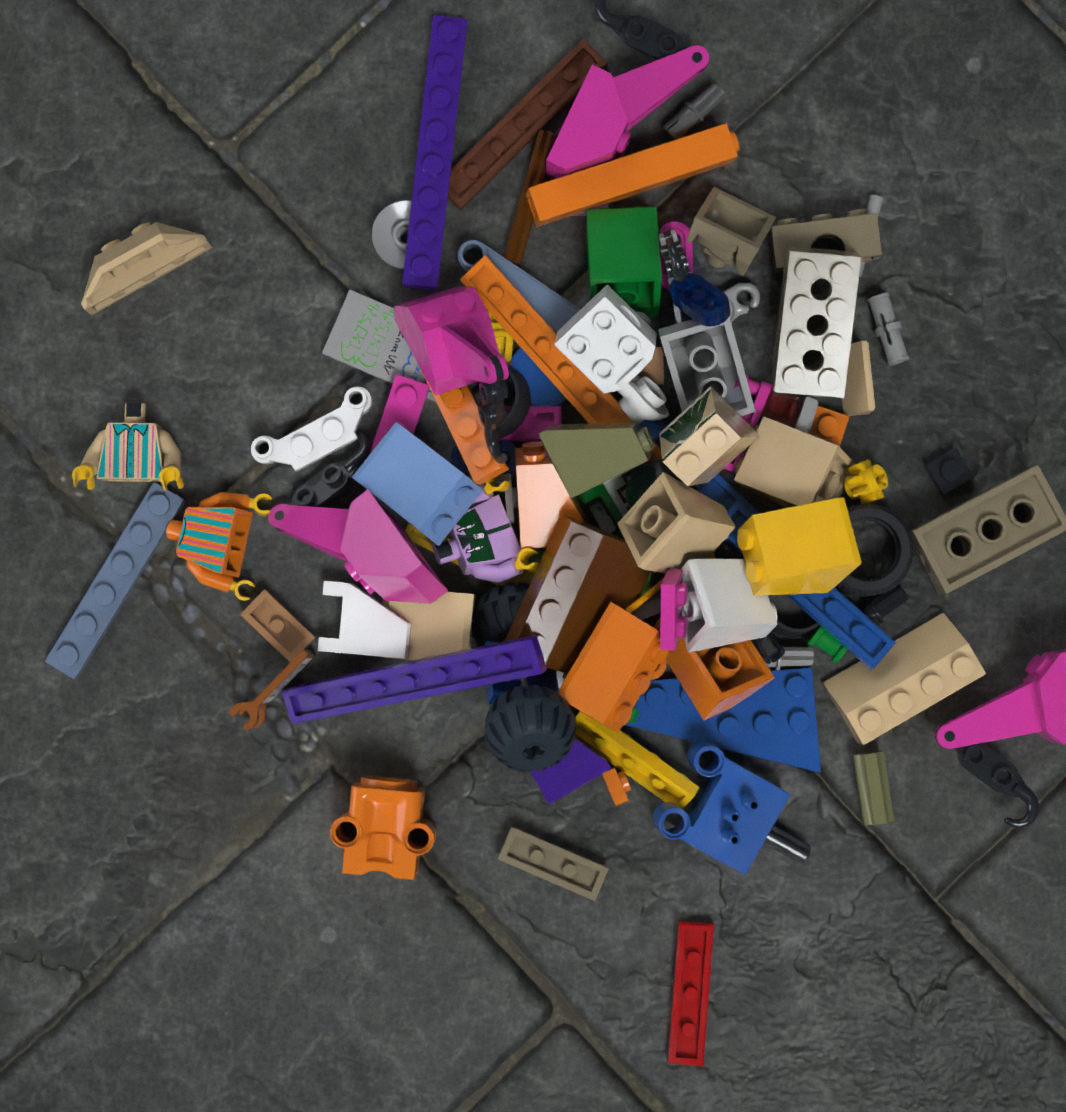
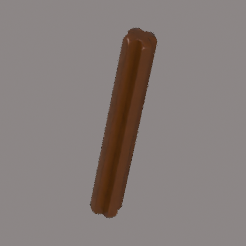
M540 130L538 132L503 256L514 265L522 263L534 221L525 194L528 188L545 182L546 160L556 141V134L547 130Z

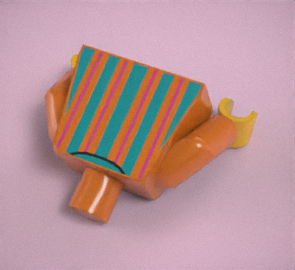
M219 492L202 500L198 507H188L185 510L183 521L171 520L166 528L167 538L178 542L177 556L186 560L187 569L201 584L223 592L234 591L236 597L243 601L251 599L249 596L240 594L238 587L244 583L255 587L253 581L244 578L237 582L233 580V577L239 578L253 516V512H249L248 508L253 509L259 516L269 515L270 511L260 510L257 507V502L261 499L272 500L271 496L263 493L257 495L254 499L249 498L248 494Z

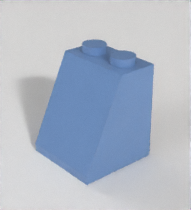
M395 422L352 476L354 480L368 489L374 496L438 546L483 491L463 472L397 422Z

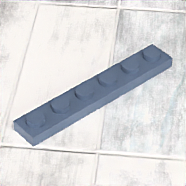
M153 482L46 658V663L74 680L79 678L164 538L168 523L171 520H175L186 501L185 499L170 490L164 491L160 484Z

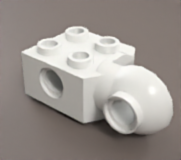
M607 284L557 331L554 345L604 394L618 391L623 396L619 400L621 408L634 422H639L640 424L644 420L657 421L669 416L668 408L665 405L667 399L663 391L650 378L645 376L641 378L638 375L652 360L657 333Z

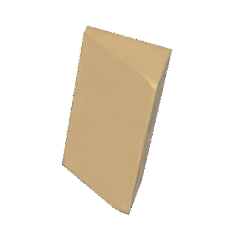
M867 340L851 344L845 397L842 398L844 415L870 414L875 409L869 343Z

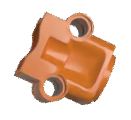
M362 776L360 782H356L351 786L349 811L337 818L330 829V838L333 843L344 849L342 873L362 875L371 871H382L394 878L415 879L419 870L420 855L429 852L438 835L434 822L423 817L425 789L418 788V781ZM348 821L355 825L357 829L356 837H348L343 833L342 822ZM415 828L424 829L429 835V841L422 844L417 843L413 840L411 831Z

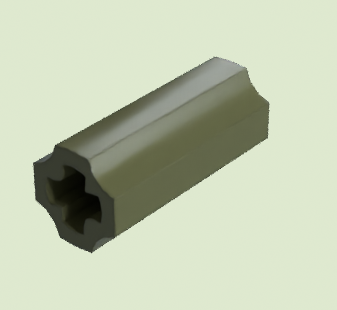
M884 751L853 754L863 825H877L894 821Z

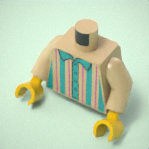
M125 403L124 423H107L106 429L98 433L86 451L81 465L77 466L72 472L73 485L77 487L80 480L87 479L88 490H93L95 487L94 475L97 474V479L108 482H161L164 491L168 490L167 485L169 482L176 481L178 488L182 489L184 482L180 474L181 451L170 433L163 430L162 426L155 423H145L146 404Z

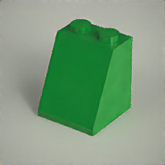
M636 206L632 208L586 210L589 301L608 284L635 312H643L648 317H659L662 275L657 208Z

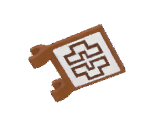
M302 650L255 700L235 704L230 709L229 714L232 717H235L238 713L242 716L248 711L250 719L244 724L243 728L247 731L260 727L266 720L268 703L316 654L312 650Z

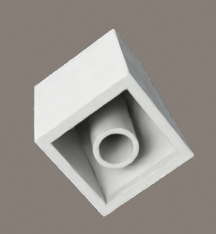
M691 559L681 568L683 570V583L688 584L687 603L685 606L682 605V616H687L688 618L687 634L683 638L688 653L763 638L778 625L777 611L774 604L770 603L768 595L753 596L751 585L745 575L746 565L744 559Z

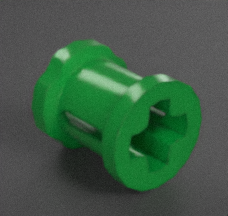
M821 625L814 629L806 643L809 646L815 645L831 656V661L835 664L848 650Z

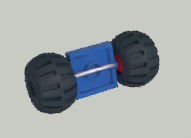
M514 582L505 583V586L498 585L481 597L475 607L472 621V634L478 647L505 641L530 584L522 582L518 584ZM547 668L544 673L486 685L488 702L492 706L486 716L484 734L490 751L499 762L516 771L521 769L522 772H532V770H546L548 766L553 767L566 757L574 743L576 721L568 702L557 693L559 686L556 670Z

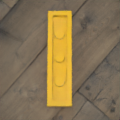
M580 711L575 716V737L600 754L619 770L624 771L626 775L661 800L674 803L683 809L694 798L700 788L699 786L690 781L686 775L679 773L662 761L658 755L638 744L630 735L622 731L616 733Z

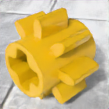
M868 459L848 467L851 475L845 477L844 487L852 500L860 499L862 504L884 498L882 490L888 487V477L880 465L875 464L872 466L871 461Z

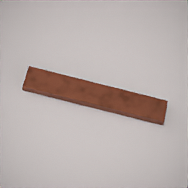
M584 39L451 169L448 199L460 211L538 135L540 130H543L578 95L591 65L603 70L607 67L608 62Z

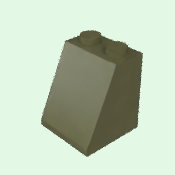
M639 422L554 424L539 433L570 498L649 461L654 454L652 449L656 446L648 427L642 429Z

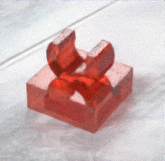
M771 387L759 420L762 421L764 416L794 428L804 397L797 394L777 393Z

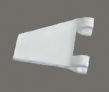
M324 581L323 595L343 597L339 639L319 637L318 651L408 659L410 622L353 583Z

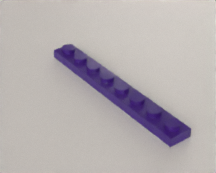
M433 15L402 287L438 290L468 19Z
M533 635L285 688L281 693L291 724L539 675L544 673L547 667L538 637Z

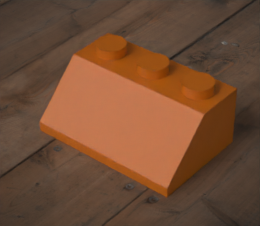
M610 602L557 693L572 707L614 732L619 733L622 726L626 725L630 720L633 707L640 695L647 691L651 681L650 678L657 666L666 659L669 650L660 649V632Z
M661 617L653 626V628H655L659 632ZM680 638L675 651L669 650L666 657L667 663L703 720L731 709L775 678L751 640L688 653L684 639Z

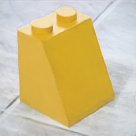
M834 498L755 514L737 530V543L743 553L746 565L745 575L751 585L753 596L829 593L862 563L844 498Z

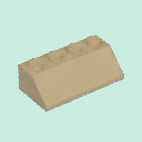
M944 613L939 614L896 639L895 645L874 669L870 670L861 661H858L822 682L858 744H867L986 674L969 643Z

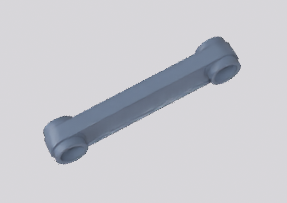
M469 240L460 246L458 262L464 271L468 272L475 265L467 263L463 258L468 250L477 249L483 254V257L488 255L556 332L581 310L482 242Z

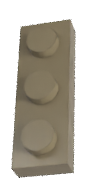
M511 826L498 856L500 861L593 901L596 900L609 870V867L514 826Z

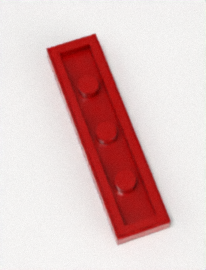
M678 920L668 1064L704 1066L714 923Z

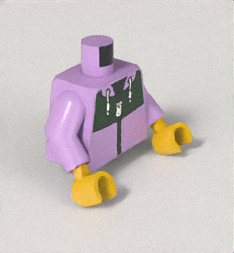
M496 477L479 485L483 491L448 534L449 540L443 541L439 546L434 544L433 551L440 565L457 559L464 575L472 574L478 579L500 583L522 574L523 569L536 572L539 563L533 562L528 565L529 557L538 554V551L531 548L521 550L500 496H494L493 494L494 491L504 492L508 490L510 481H504L497 487L495 484Z

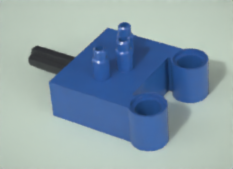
M698 741L692 744L687 753V761L690 767L702 776L710 777L689 816L674 803L666 802L659 805L654 810L652 816L655 828L666 838L672 840L681 839L744 875L748 872L763 843L792 860L803 863L810 855V845L774 825L791 794L726 758L723 752L712 743ZM711 750L713 753L711 764L707 767H700V755L705 751ZM678 813V824L671 829H666L664 827V820L667 815Z

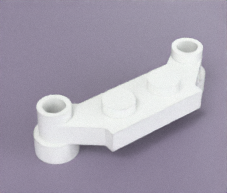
M359 386L352 387L345 393L344 401L340 408L279 440L266 435L259 436L251 445V454L261 464L277 462L292 465L297 472L358 440L355 432L362 415L369 412L372 407V397L365 388ZM354 395H362L363 400L360 404L353 405L351 403ZM263 443H268V452L265 454H260V445Z

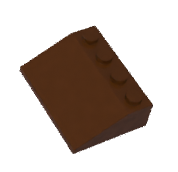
M562 513L505 641L537 635L546 667L568 674L610 602L626 611V608L640 597L651 571L638 567L625 539Z

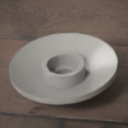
M408 200L398 201L385 207L376 217L372 228V241L377 254L387 264L399 269H404L407 244L403 243L400 238L403 234L408 233L412 201Z

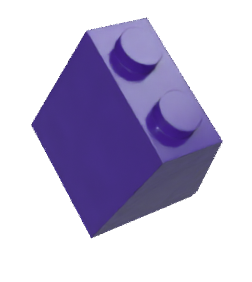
M575 737L569 753L563 760L553 767L548 766L546 770H532L530 773L548 804H551L610 770L611 767L604 757Z

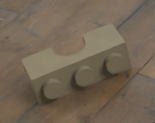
M867 209L848 211L847 217L833 218V214H819L812 216V221L798 223L797 218L782 219L777 221V226H771L770 237L775 273L783 272L786 246L811 248L814 243L823 239L836 242L842 251L857 252L861 256V262L876 261L882 256L877 213L868 214Z

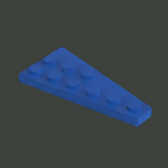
M811 667L772 670L771 672L775 678L731 709L706 720L702 719L677 678L651 680L647 691L640 695L633 707L640 711L636 723L628 722L626 724L693 742L707 741L718 748L821 773Z

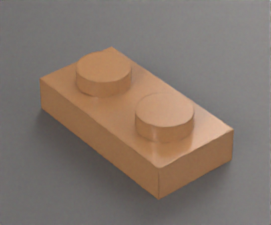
M266 589L240 614L289 662L316 639Z

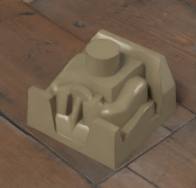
M713 187L695 216L686 241L691 243L696 238L698 243L705 247L703 252L707 254L706 261L711 266L723 268L725 264L732 267L736 265L738 273L744 276L776 217Z

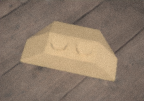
M149 222L141 224L131 232L132 236L121 242L117 239L107 243L101 248L102 253L94 257L81 305L85 311L93 315L213 248L212 245L202 234L158 222L152 225Z

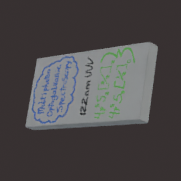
M349 290L322 354L392 385L396 374L428 384L394 320V308ZM429 389L426 399L437 403Z

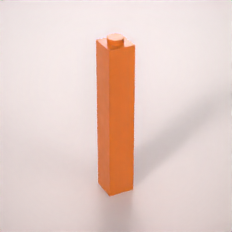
M726 123L530 187L525 195L536 227H540L585 212L586 210L610 204L731 164L738 157L737 152L740 150L739 142L734 131L730 132Z

